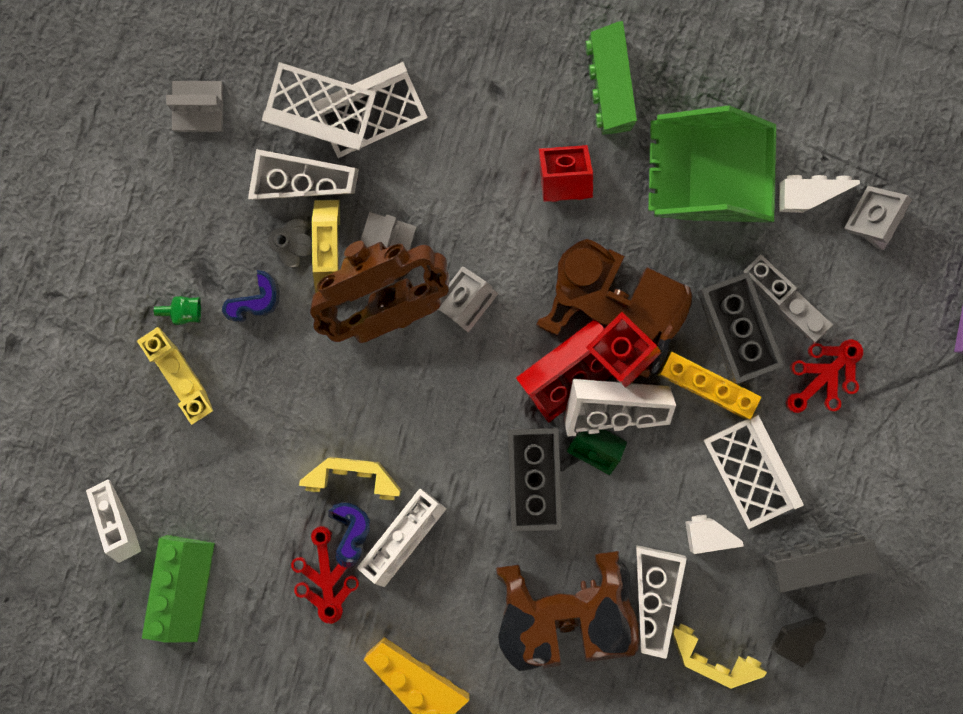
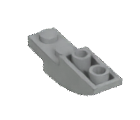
M762 255L758 256L743 271V273L749 272L754 287L795 329L798 328L812 343L815 344L832 328L833 324L797 292V287Z

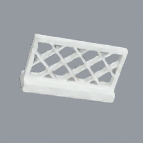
M279 62L262 121L360 151L376 92ZM283 69L293 72L298 82L285 88L280 80ZM298 74L306 77L300 80ZM313 78L318 80L322 89L309 96L302 83ZM322 82H326L331 85L324 87ZM280 84L282 90L277 93V89ZM300 85L307 98L293 104L287 91ZM334 86L342 87L346 97L333 104L327 90ZM346 89L355 92L349 95ZM324 92L331 105L318 112L311 99ZM283 93L291 105L283 111L272 108L275 98ZM359 93L370 96L367 106L357 111L351 98ZM309 100L315 114L308 118L300 117L295 107ZM349 100L355 113L342 119L335 106ZM333 108L340 121L329 126L324 124L320 114ZM293 109L296 115L287 112ZM365 111L364 118L362 120L359 114ZM356 115L362 124L359 134L349 132L344 124L345 121ZM318 117L320 122H316L311 119ZM342 124L344 130L336 128V126Z
M403 62L353 84L357 87L373 92L379 91L388 95L383 108L376 105L372 106V108L382 112L377 125L371 122L367 123L376 129L372 138L362 140L361 148L427 118ZM404 79L409 88L406 98L392 93L395 83ZM391 85L389 92L383 90L384 88ZM342 89L329 96L334 104L345 98L346 94ZM346 89L349 95L355 92ZM361 93L352 97L351 100L352 102L362 103L366 107L370 96H368L367 102L360 100L367 96ZM410 93H411V95H412L414 101H411V100L408 99ZM327 96L313 102L318 112L331 105ZM390 96L404 101L400 114L386 110ZM349 100L335 106L336 109L346 106L344 112L337 110L339 114L343 115L342 119L350 115L347 114L350 106ZM406 103L417 106L420 116L414 119L402 116ZM333 108L320 114V117L326 125H328V123L324 115L333 112ZM365 111L362 113V120L364 118ZM384 112L398 117L394 128L386 129L380 126ZM354 116L352 117V119L359 121L358 127L355 132L356 134H358L361 127V122L358 117ZM400 119L407 121L399 125ZM378 129L385 131L381 134L376 135ZM331 142L338 158L356 151L355 149L347 148L340 152L338 145Z
M757 413L751 419H745L704 439L748 529L793 508L797 509L804 505ZM747 425L751 433L748 444L734 440L736 431ZM732 433L731 438L725 437V435ZM719 438L730 441L725 454L716 452L711 442ZM753 439L757 447L751 445ZM732 443L746 447L742 460L728 456ZM749 448L760 451L762 458L759 466L745 462ZM718 456L724 458L722 464H721V462H720ZM727 459L740 463L736 477L725 472L724 466ZM764 461H765V463H766L768 469L762 467ZM744 465L758 469L753 482L739 478ZM761 471L772 475L773 481L770 488L756 484ZM729 478L735 480L733 486H732V484H731ZM738 481L752 486L747 499L736 494L735 489ZM775 483L780 491L774 490ZM755 487L769 491L765 504L751 500ZM772 493L783 496L787 505L778 509L768 506ZM740 500L746 502L744 508H743V506H742ZM749 503L763 508L760 517L752 521L749 520L746 514ZM766 509L772 511V512H769V513L765 514Z

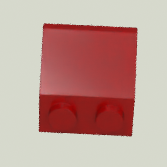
M588 145L539 149L543 202L593 198V170Z
M623 312L586 346L587 350L625 388L662 353L658 346Z

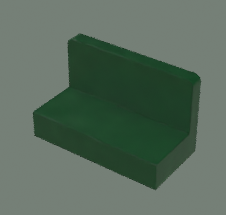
M600 429L599 433L589 434L588 431L577 432L567 449V453L610 476L622 458L627 441L605 429Z

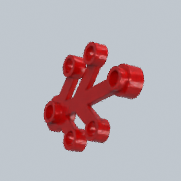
M853 339L843 341L840 346H823L819 343L809 346L808 354L812 358H820L823 355L838 356L831 364L805 363L801 360L791 363L790 371L794 375H803L804 373L820 374L802 392L792 393L786 398L785 404L789 411L793 413L803 412L807 408V400L826 382L827 398L824 402L825 408L829 411L839 410L841 408V400L838 398V371L844 365L845 381L842 384L843 391L847 394L858 392L859 383L855 380L856 363L863 356V347L858 341ZM815 346L820 349V353L817 356L812 352ZM849 347H852L855 350V354L853 356L848 355L847 351ZM797 363L802 365V371L799 373L795 371ZM849 382H852L854 384V389L852 391H849L847 389V384ZM797 398L802 402L799 408L794 405V401ZM832 399L837 403L835 408L829 406V402Z
M318 526L312 531L311 540L317 545L320 573L309 566L303 557H296L291 563V568L296 573H303L322 588L323 598L310 590L309 584L304 581L299 582L295 586L294 593L297 597H305L318 608V616L323 622L332 624L341 618L343 614L341 604L351 591H355L358 588L360 582L358 577L354 575L348 576L344 581V587L334 597L333 586L348 567H342L338 563L331 572L327 544L332 539V533L328 527ZM317 533H324L325 540L319 541L316 537ZM297 560L303 562L304 566L302 569H297L295 567V562ZM354 579L356 586L353 588L349 587L347 581ZM300 585L306 587L307 591L305 594L299 593L298 587ZM327 607L334 609L333 615L326 614L325 610Z

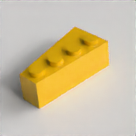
M385 637L365 655L364 661L412 714H455L469 701L468 692L460 689L444 676L442 677L429 666L421 663Z

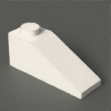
M106 480L86 490L105 554L120 563L141 552L135 530L111 481Z

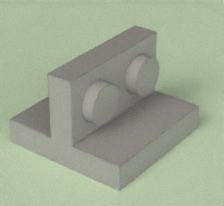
M172 81V95H166V105L172 110V131L223 132V82Z
M868 186L844 229L848 233L864 237L876 249L884 251L897 226L903 219L912 199L905 194Z
M369 212L361 241L367 247L378 242H382L386 248L395 244H402L409 251L417 227L400 222L396 217L387 214L384 217Z
M462 266L449 283L448 294L440 298L442 304L438 310L469 332L498 293L492 289L488 282Z

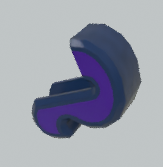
M257 270L260 295L226 299L222 306L223 315L230 321L244 322L247 319L245 316L246 312L255 316H267L274 312L279 304L280 294L275 278L265 271Z
M339 503L331 507L328 511V517L349 527L336 550L335 557L342 567H352L361 558L362 548L358 546L363 544L369 535L370 520L366 512L351 503Z

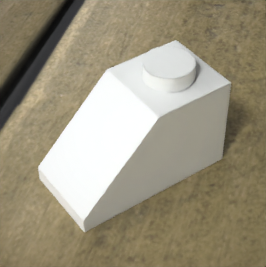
M706 515L692 516V521L685 522L689 549L693 554L744 546L742 540L713 519L707 518Z

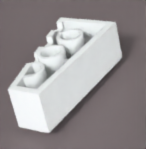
M256 149L248 199L259 200L355 194L359 169Z
M573 379L564 414L567 437L576 436V432L583 431L595 434L599 433L600 429L614 428V431H620L634 425L637 428L670 425L676 407L671 387L630 383L625 388L620 382Z
M637 545L641 653L666 659L687 558L684 555Z

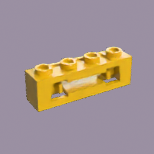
M668 352L664 366L656 374L744 419L752 418L761 400V396L673 352Z

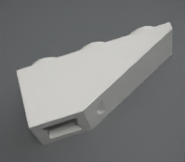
M789 175L787 179L779 183V212L804 213L860 184V180H852L851 176H837L836 180H827V176L824 175L812 176V179H802L801 175Z

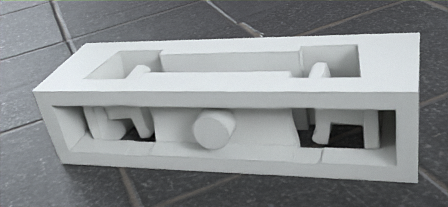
M419 489L357 569L374 584L385 587L447 508L430 494Z

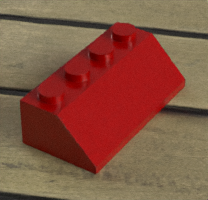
M596 320L591 321L516 377L523 390L548 423L566 410L573 379L605 381L612 376L586 348L604 330L603 326Z

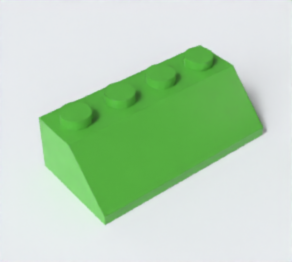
M619 21L592 31L589 40L585 41L587 56L591 55L592 65H589L590 80L595 82V89H592L593 103L598 104L599 113L595 114L596 126L601 128L602 135L631 131L637 121L623 21Z
M170 535L159 538L142 639L166 643L198 642L215 543Z

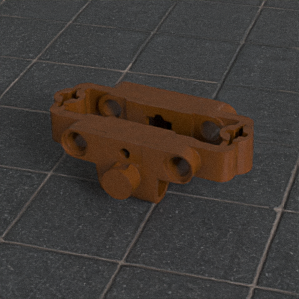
M356 241L346 248L344 252L346 258L343 260L341 269L325 276L319 281L317 285L319 291L312 297L310 314L314 318L313 327L315 331L321 335H327L334 342H341L354 336L359 343H365L397 328H405L414 321L430 315L440 308L442 304L440 298L446 296L449 292V274L447 272L446 257L440 253H434L432 248L427 245H420L407 251L402 244H395L386 248L382 242H378L367 247L363 241ZM419 266L424 268L423 279L426 283L414 287L407 278L394 283L395 279L408 274L412 269ZM372 293L365 309L354 313L346 320L341 322L338 320L337 305L348 300L352 302Z

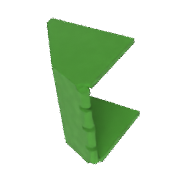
M730 105L657 115V120L651 121L650 139L656 140V144L650 143L649 164L656 166L655 168H649V189H655V193H649L648 211H653L654 217L692 221L774 222L775 123Z

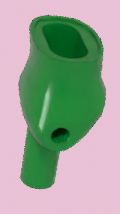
M173 297L170 306H154V316H170L174 325H183L190 322L200 323L201 299L200 297Z

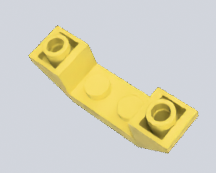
M314 200L312 216V267L315 293L319 291L317 285L322 278L339 270L338 225H340V200Z
M159 327L137 340L149 361L157 364L181 401L178 405L191 425L213 412L205 389L179 349Z
M329 457L302 478L299 486H306V491L320 492L321 488L327 487L329 469H333V474L347 475V471H356L357 476L372 478V473L376 474L374 494H380V499L394 500L395 496L401 495V489L379 462Z
M681 623L679 627L673 625L672 636L680 659L685 667L731 689L765 677L767 672L760 667L762 663L750 656L747 659L739 656L731 674H729L731 670L717 663L716 666L708 664V659L694 652L692 656L691 654L698 641V638L693 634L694 630Z

